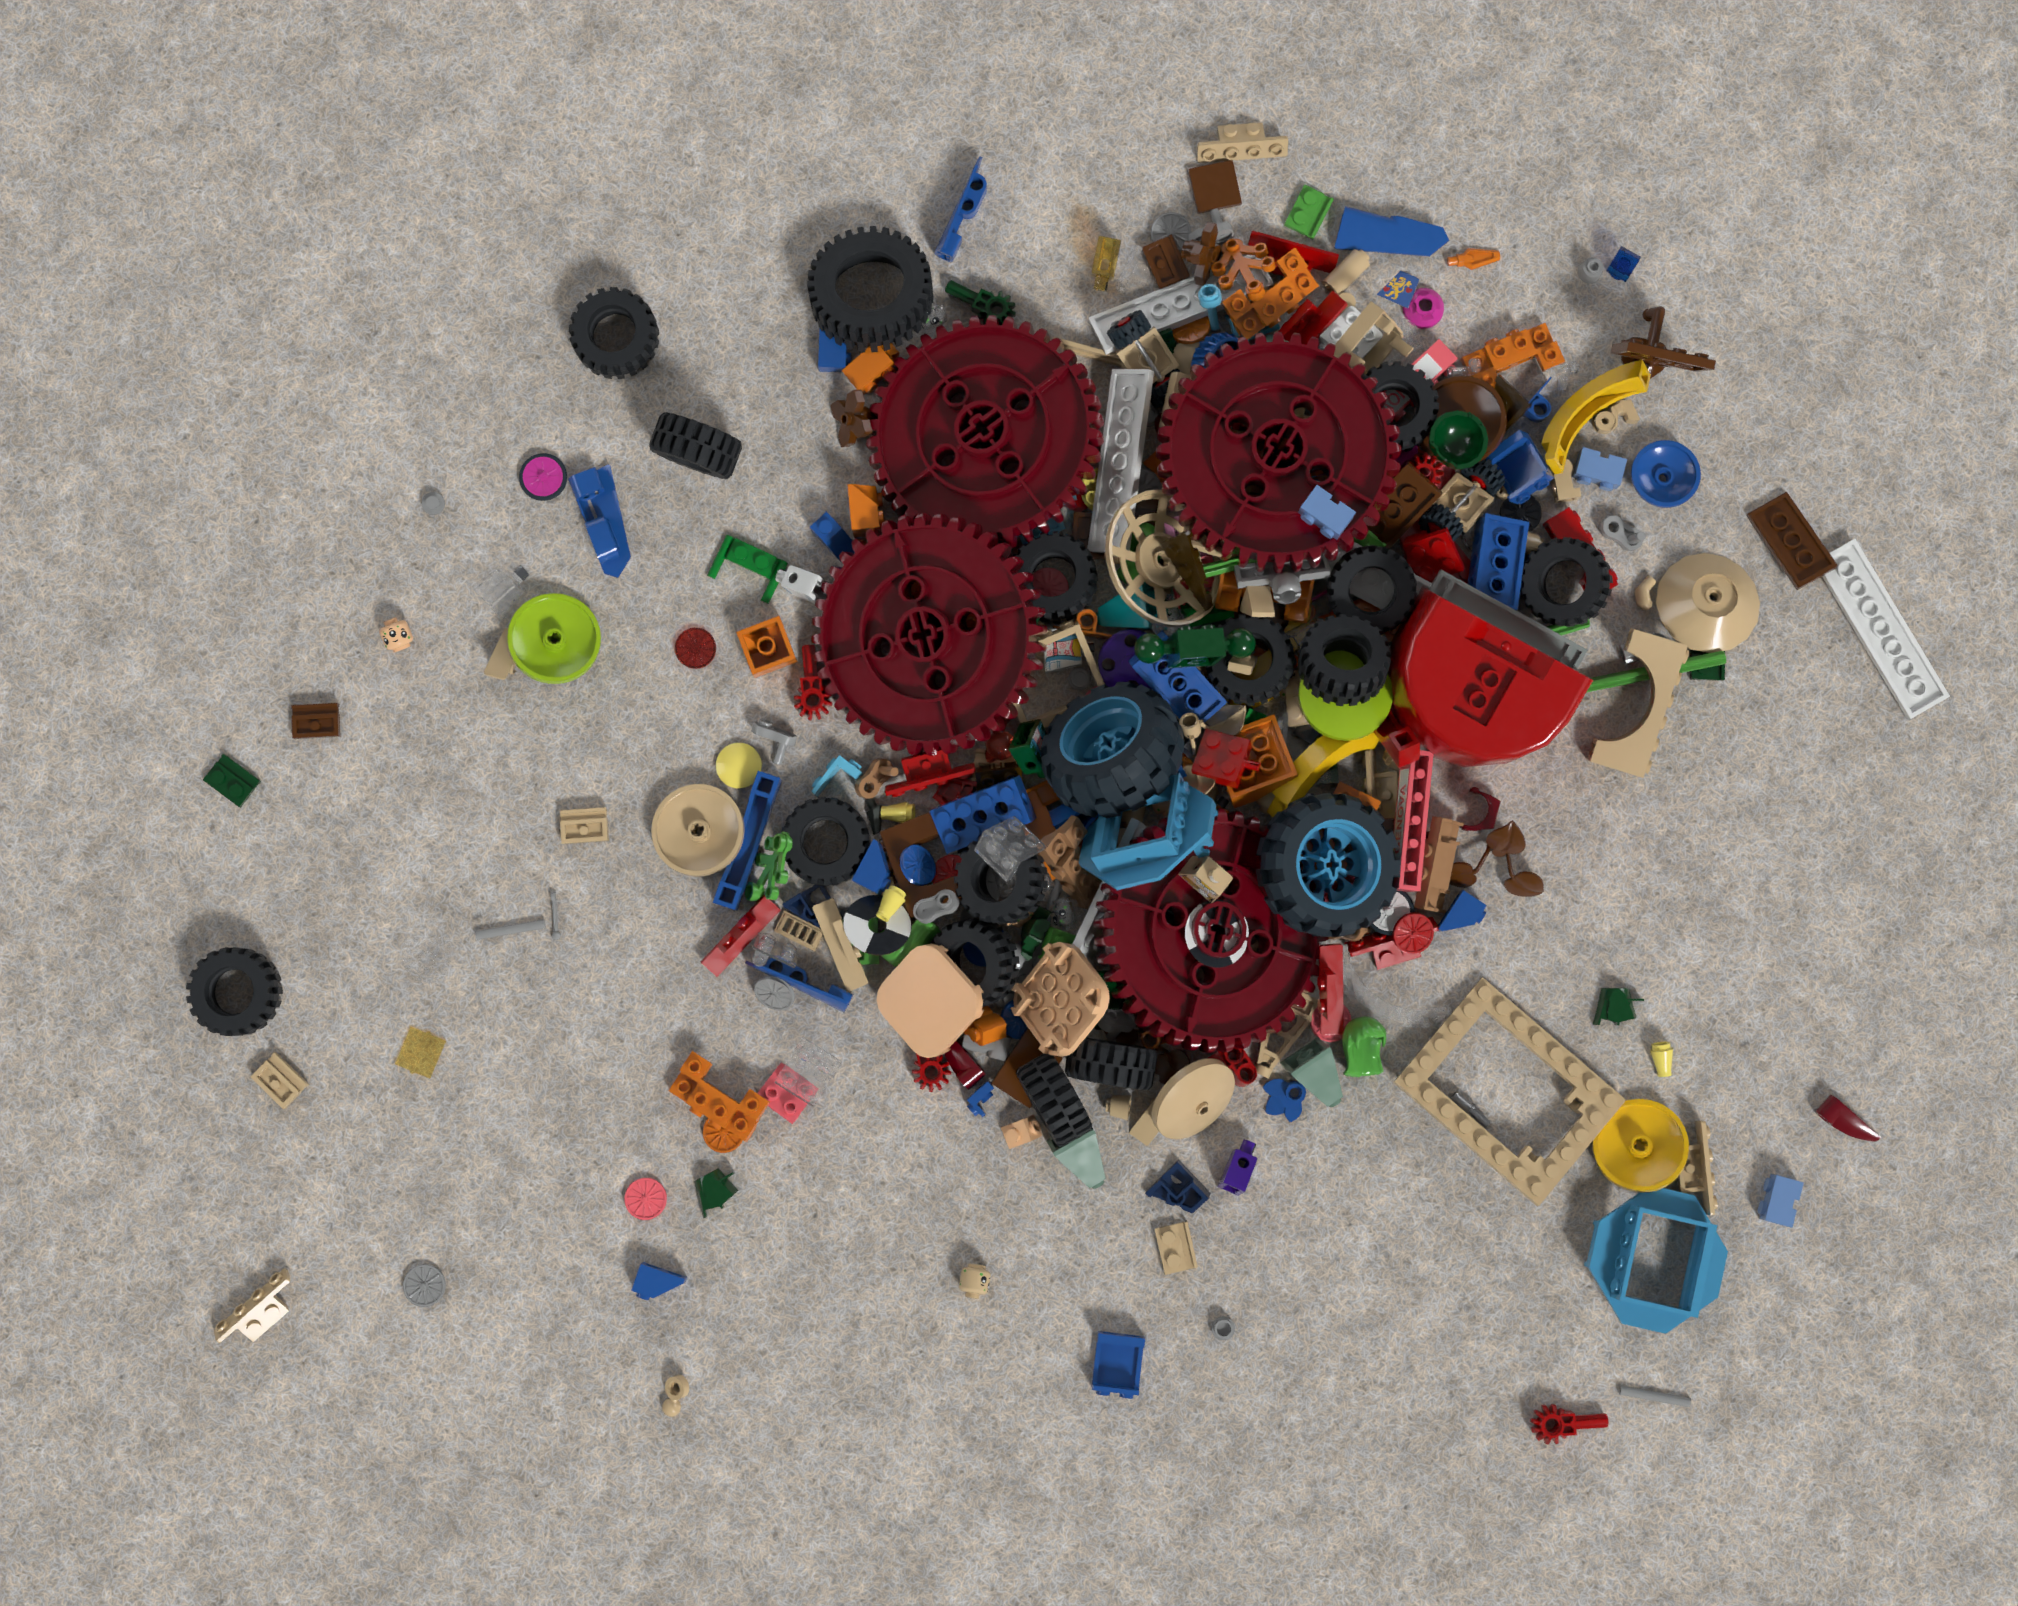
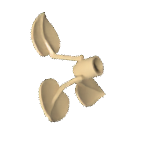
M1223 706L1206 721V724H1204L1203 720H1198L1197 715L1194 713H1186L1180 719L1177 717L1184 736L1190 739L1194 760L1197 755L1195 738L1200 735L1201 727L1236 736L1243 728L1246 706ZM1193 765L1183 767L1187 774L1183 779L1190 786L1205 795L1213 788L1215 784L1214 779L1192 774L1191 769Z

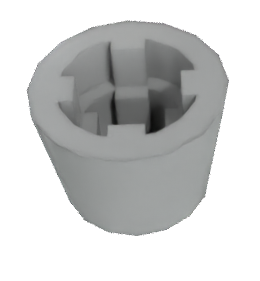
M1593 257L1583 261L1578 267L1579 278L1587 284L1596 283L1603 273L1602 262Z

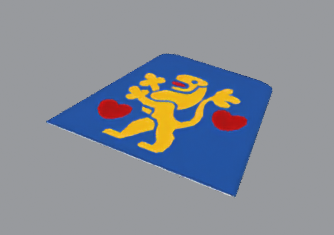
M1400 271L1376 295L1408 308L1419 279Z

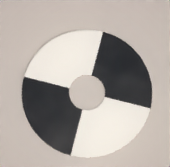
M869 895L856 900L850 905L844 916L843 925L848 940L860 951L871 955H887L899 950L907 942L911 932L910 917L903 906L886 922L887 927L885 931L874 933L869 929L868 922L871 918L877 917L876 914L882 901V895Z
M1205 901L1198 905L1188 917L1185 926L1187 947L1194 958L1206 966L1214 968L1229 966L1242 956L1247 947V941H1244L1242 947L1236 953L1224 958L1210 957L1201 952L1194 943L1191 931L1192 921L1197 911L1205 904L1211 903L1210 901ZM1216 907L1206 911L1200 921L1206 924L1208 919H1213ZM1222 907L1218 922L1221 926H1223L1227 911L1224 907ZM1232 913L1230 925L1234 927L1233 933L1239 934V924L1237 918ZM1247 925L1246 937H1249L1248 925ZM1199 926L1200 939L1206 946L1208 934H1205V926ZM1232 936L1230 940H1225L1222 952L1230 950L1238 938ZM1213 942L1211 951L1216 952L1218 943Z

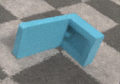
M840 755L837 759L833 758L826 767L827 772L823 777L819 776L814 781L811 792L819 797L840 768L857 781L863 775L860 771L862 766L853 759H850L848 762Z

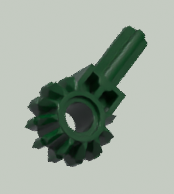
M952 280L945 287L946 293L972 305V312L978 314L979 319H984L983 325H986L989 315H996L1000 326L1003 325L1007 317L1016 316V312L1012 310L1016 307L1015 302H1010V295L1002 298V291L998 292V296H994L993 291L988 292L982 288L979 293H976ZM999 306L1003 311L1000 314H993L991 309Z

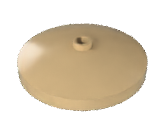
M691 784L673 791L661 802L653 817L651 833L655 850L664 863L681 874L700 877L721 871L735 859L744 840L745 826L738 805L727 793L711 785ZM700 828L704 829L702 835L698 836L697 830Z
M1213 1058L1198 1060L1179 1070L1166 1082L1155 1099L1152 1108L1154 1126L1163 1136L1169 1139H1184L1203 1131L1222 1114L1231 1100L1235 1087L1232 1071L1222 1061Z

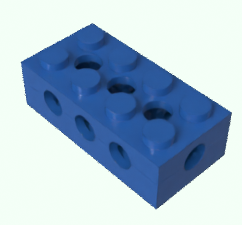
M1485 513L1480 516L1475 524L1467 584L1517 611L1529 522Z
M1163 630L1157 634L1162 641L1169 638ZM1136 655L1128 661L1153 691L1161 694L1162 698L1168 702L1172 711L1179 719L1186 713H1194L1197 715L1198 720H1203L1205 723L1227 703L1224 697L1196 667L1168 668L1167 663L1166 667L1158 669L1160 662L1167 661V655H1163L1159 661L1152 664L1141 662ZM1182 678V682L1179 685H1173L1175 679ZM1197 695L1195 701L1188 702L1190 696Z
M1020 775L930 810L946 854L967 847L972 841L979 842L978 838L983 835L1001 834L1031 823L1037 818ZM1001 802L1006 803L1008 811H1004L1001 808ZM980 810L986 813L987 819L981 817ZM959 818L965 821L966 827L961 826Z

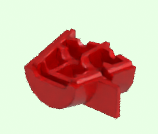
M959 777L949 779L950 782L939 785L932 798L942 805L969 795L973 792L974 787L977 788L976 781L959 779Z

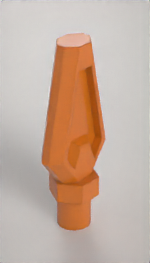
M1468 248L1463 254L1447 257V265L1465 266L1473 270L1499 261L1500 252L1499 250Z

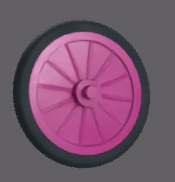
M539 453L529 457L523 463L519 472V482L522 490L532 499L548 501L560 495L567 483V471L562 461L556 456Z

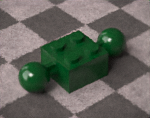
M1205 625L1201 629L1193 630L1192 626L1179 627L1165 641H1162L1155 634H1144L1137 639L1134 651L1136 657L1141 662L1147 664L1155 663L1163 655H1167L1168 668L1215 665L1226 656V651L1235 658L1248 657L1254 651L1256 642L1253 634L1244 628L1234 629L1227 637H1224L1223 628H1215V625Z

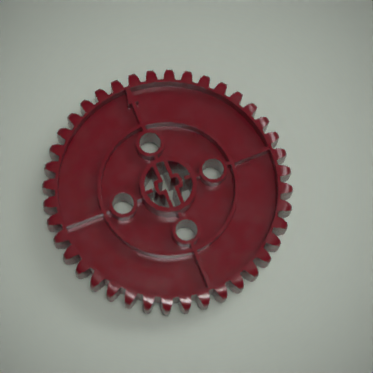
M989 315L986 325L981 324L978 316H971L968 327H964L960 319L953 320V331L947 332L945 327L940 325L936 327V338L932 339L928 334L924 333L920 336L923 346L918 349L915 345L909 344L906 350L910 357L907 360L902 357H896L893 361L898 371L896 373L891 371L884 373L883 377L888 387L881 386L876 388L875 394L881 403H873L869 408L870 412L877 419L870 420L871 434L873 436L866 440V446L874 454L869 457L868 461L870 466L877 470L874 474V480L879 486L883 487L881 491L886 501L893 502L892 509L897 515H908L913 517V519H915L918 513H927L931 518L937 513L946 514L949 520L955 516L962 517L966 520L967 525L970 523L980 524L983 528V533L989 531L996 533L998 536L996 545L1000 544V540L1005 539L1013 548L1017 545L1018 535L1022 534L1025 540L1030 542L1034 536L1032 529L1038 527L1043 533L1049 532L1050 528L1047 520L1052 518L1056 522L1061 523L1064 520V516L1060 509L1063 506L1070 510H1074L1077 507L1072 495L1074 493L1085 495L1088 492L1082 479L1091 480L1095 478L1096 473L1089 463H1098L1102 457L1099 450L1095 448L1104 443V436L1098 430L1104 425L1103 416L1098 413L1102 405L1099 397L1093 395L1096 387L1093 380L1087 378L1088 371L1085 365L1077 363L1075 352L1071 349L1065 350L1063 341L1060 338H1054L1050 341L1049 333L1044 328L1037 330L1034 334L1033 326L1028 321L1023 322L1018 329L1013 317H1007L1003 325L1000 326L996 315ZM955 394H966L962 402L951 403L952 397ZM1021 400L1030 401L1026 409L1022 411L1014 410L1017 402ZM987 430L988 434L983 436L981 432ZM954 455L955 460L951 465L941 466V461L945 456ZM1013 462L1019 463L1016 472L1012 474L1004 473V469L1008 464Z
M1275 332L1272 342H1267L1263 333H1257L1253 345H1250L1245 337L1238 338L1235 351L1227 343L1221 345L1220 358L1215 354L1207 353L1204 358L1205 368L1194 364L1190 368L1191 379L1181 378L1179 380L1178 390L1180 393H1172L1169 396L1168 404L1171 409H1166L1162 413L1161 420L1165 426L1158 429L1157 439L1162 444L1156 448V457L1163 462L1158 465L1157 473L1159 477L1166 479L1162 484V493L1169 496L1173 495L1169 501V509L1171 511L1183 510L1179 516L1178 523L1180 526L1184 527L1192 523L1194 524L1192 528L1193 536L1191 537L1193 540H1198L1204 535L1207 537L1205 550L1211 552L1219 545L1222 547L1221 559L1227 561L1233 553L1239 555L1238 566L1244 568L1249 560L1253 559L1255 560V567L1258 572H1263L1267 562H1272L1275 573L1282 572L1285 562H1290L1293 571L1299 572L1303 559H1307L1309 565L1313 568L1319 566L1321 553L1328 560H1335L1338 555V546L1346 552L1350 551L1354 545L1353 537L1363 540L1368 534L1367 525H1377L1380 520L1378 511L1387 509L1390 503L1387 495L1392 494L1397 485L1392 477L1398 475L1401 467L1400 463L1395 459L1400 456L1402 448L1401 445L1394 442L1400 434V429L1395 425H1389L1396 415L1395 411L1391 408L1382 409L1387 402V394L1385 392L1373 393L1378 380L1375 377L1363 380L1362 377L1366 367L1361 363L1351 368L1349 366L1351 354L1345 352L1337 358L1334 356L1336 345L1329 343L1324 350L1318 349L1319 340L1313 336L1305 345L1301 344L1300 333H1293L1290 342H1284L1282 332ZM1302 407L1310 411L1311 416L1301 419L1295 415L1294 410ZM1233 423H1241L1246 427L1247 431L1242 434H1236L1230 430L1229 426ZM1266 438H1268L1263 453V459L1261 460L1258 455L1257 448L1262 451L1264 448ZM1284 438H1287L1288 441L1285 444L1284 452H1280L1272 467L1268 466L1273 452H1276ZM1294 444H1295L1296 447H1297V449H1298V451H1299V455L1295 453V454L1293 455V458H1292V461H1291V465H1290L1289 467H1287V466L1289 465V463H1290L1291 456H1292L1293 449H1294ZM1321 470L1327 475L1328 479L1323 482L1315 481L1311 478L1310 472ZM1249 485H1256L1262 489L1263 494L1259 497H1251L1246 493L1245 488ZM1316 485L1333 495L1330 500L1338 505L1341 501L1356 512L1337 540L1333 537L1329 539L1320 532L1319 527L1315 524H1307L1298 513L1300 507Z
M918 513L915 519L908 515H902L897 523L886 520L882 523V532L878 529L870 528L866 531L867 541L862 539L853 540L852 548L855 554L842 551L839 558L844 566H831L829 569V574L835 579L834 582H822L820 588L827 594V598L816 599L815 606L822 610L823 614L822 616L812 618V624L820 627L821 633L811 636V642L821 645L822 650L813 654L814 661L824 662L825 667L818 672L819 679L831 680V683L825 688V693L827 695H839L834 704L837 711L849 709L846 721L849 724L861 722L859 732L863 736L875 733L874 741L879 745L890 742L891 749L894 751H902L907 748L909 754L918 755L924 750L929 756L936 755L940 748L946 754L955 753L959 746L963 749H970L975 745V739L981 742L989 740L991 737L990 729L1002 731L1005 728V721L1002 717L1007 719L1016 718L1018 711L1013 703L1026 704L1029 701V697L1023 691V688L1037 686L1038 682L1030 675L1031 670H1042L1044 664L1035 659V653H1043L1047 650V645L1037 642V636L1047 633V626L1036 623L1037 618L1045 615V608L1034 607L1032 603L1041 596L1040 590L1027 589L1026 586L1032 582L1034 577L1032 573H1018L1023 566V559L1021 557L1008 558L1012 547L1008 543L996 545L998 542L997 534L990 531L983 533V528L978 523L967 525L966 520L962 517L955 516L949 520L946 514L941 513L935 514L933 518L927 513ZM915 581H918L921 585V594L915 599L911 594V587ZM970 613H973L977 618V625L972 631L966 626V618ZM931 630L932 636H928L925 638V633H928ZM885 638L891 644V649L887 656L881 651V643ZM940 670L946 676V682L942 688H939L935 682L936 674Z
M1222 808L1216 809L1218 816L1214 817L1211 838L1214 845L1211 847L1204 846V849L1210 850L1208 857L1229 873L1233 879L1229 883L1227 893L1223 892L1217 898L1224 900L1223 902L1215 901L1205 904L1197 911L1192 921L1191 933L1196 946L1201 952L1210 957L1224 958L1233 955L1242 947L1244 941H1247L1244 953L1236 962L1221 968L1209 967L1195 959L1187 947L1185 926L1188 917L1198 905L1208 901L1178 875L1192 856H1197L1194 850L1161 880L1120 890L1114 889L1107 883H1102L1100 890L1108 896V899L1097 901L1096 908L1105 914L1104 918L1094 920V927L1104 931L1103 936L1094 939V944L1098 947H1105L1106 953L1101 954L1097 958L1098 964H1109L1110 970L1105 972L1103 979L1105 982L1117 983V986L1111 992L1113 998H1127L1122 1006L1124 1013L1138 1012L1135 1016V1024L1139 1027L1149 1026V1034L1151 1036H1164L1165 1042L1169 1045H1179L1181 1043L1182 1048L1185 1050H1196L1199 1048L1201 1052L1209 1053L1214 1052L1216 1049L1220 1052H1230L1234 1047L1238 1049L1248 1048L1251 1041L1261 1043L1266 1040L1267 1033L1277 1034L1280 1032L1281 1022H1292L1295 1018L1292 1008H1304L1307 1004L1301 994L1314 993L1316 989L1314 983L1309 979L1312 976H1319V966L1315 964L1316 959H1319V942L1329 940V937L1312 936L1306 932H1298L1284 924L1283 917L1280 914H1273L1264 901L1267 893L1264 886H1258L1256 869H1261V856H1257L1256 853L1260 837H1266L1269 831L1267 825L1260 826V821L1257 817L1252 816L1244 819L1240 811L1226 813ZM1168 817L1160 819L1158 827H1146L1143 830V837H1134L1130 840L1129 844L1133 845L1165 837ZM1300 864V873H1301L1302 870H1303V864ZM1311 881L1309 884V889L1311 890V892H1313L1316 888V885L1313 881ZM1216 907L1213 919H1208L1206 924L1200 921L1206 911ZM1222 907L1227 909L1223 926L1218 924ZM1168 908L1174 913V921L1171 925L1167 923L1165 918ZM1232 913L1237 918L1239 934L1233 933L1234 927L1230 925ZM1247 925L1249 929V937H1246ZM1199 926H1205V934H1208L1206 946L1200 939ZM1232 936L1238 938L1230 950L1222 952L1225 940H1230ZM1253 936L1258 940V948L1255 952L1250 945ZM1213 942L1218 943L1216 952L1211 951ZM1198 967H1201L1204 971V980L1201 984L1196 979Z

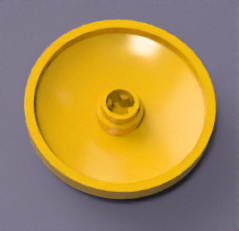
M1647 1099L1626 1100L1593 1140L1594 1157L1604 1176L1622 1189L1639 1193L1657 1191L1671 1184L1683 1171L1689 1152L1688 1135L1679 1117L1663 1104Z

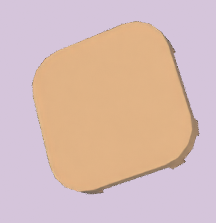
M1057 942L1053 944L1048 943L1043 947L1044 956L1022 983H1015L1012 991H1015L1014 1007H1011L1014 1016L1022 1018L1041 1044L1038 1049L1042 1053L1064 1057L1070 1055L1078 1048L1104 1016L1110 998L1106 983L1082 951L1074 944Z
M934 944L918 946L910 951L881 984L876 999L882 1016L915 1053L926 1058L936 1057L950 1050L949 1047L984 1012L981 994L984 992L980 985L975 986L946 954L949 951L942 945Z

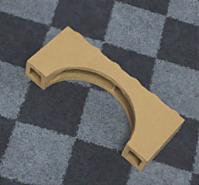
M1630 628L1623 650L1637 657L1647 670L1651 685L1649 705L1641 721L1628 733L1612 739L1594 738L1588 754V761L1644 778L1645 773H1649L1652 765L1650 760L1652 751L1655 752L1659 745V739L1657 738L1659 730L1664 729L1667 717L1664 716L1667 707L1670 708L1672 706L1674 686H1678L1681 680L1682 673L1679 672L1681 665L1686 663L1689 656L1688 645Z

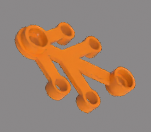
M1240 239L1227 240L1221 248L1222 258L1211 265L1213 275L1220 277L1218 279L1220 289L1224 291L1231 289L1235 278L1241 272L1247 284L1245 290L1248 299L1251 301L1262 299L1266 293L1264 285L1254 278L1249 268L1262 269L1264 272H1271L1275 269L1274 258L1266 257L1268 255L1266 244L1258 243L1255 246H1247ZM1243 254L1255 255L1256 258H1263V259H1262V260H1258V259L1245 258V257H1243L1242 255H1243ZM1230 260H1234L1235 262L1227 275H1224L1226 273V266Z

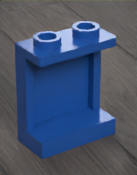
M1518 430L1501 442L1495 451L1485 458L1486 461L1488 459L1491 460L1492 465L1496 464L1498 466L1497 470L1501 469V475L1505 477L1504 487L1509 494L1507 498L1515 504H1522L1528 501L1531 494L1546 488L1549 482L1555 478L1529 434L1522 430Z
M1098 1331L1092 1378V1390H1096L1097 1395L1110 1396V1392L1120 1393L1119 1397L1133 1399L1134 1395H1139L1142 1356L1145 1346L1144 1336Z

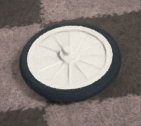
M1397 891L1390 906L1383 907L1380 910V918L1370 926L1378 933L1393 935V928L1398 919L1405 914L1414 912V904L1410 896L1405 891Z

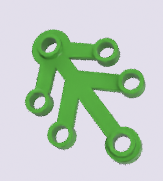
M788 832L777 833L774 837H766L764 848L765 850L774 851L773 855L757 853L755 864L759 867H765L757 883L749 882L746 885V900L758 901L764 895L765 890L763 886L767 880L766 899L777 900L779 888L775 886V882L786 884L788 881V871L784 870L786 854L792 848V838Z

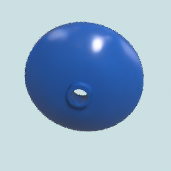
M1660 440L1648 444L1637 454L1631 467V480L1638 495L1647 503L1661 508H1672L1687 502L1695 494L1700 484L1701 470L1696 456L1686 446L1675 441ZM1659 475H1664L1666 481H1660Z

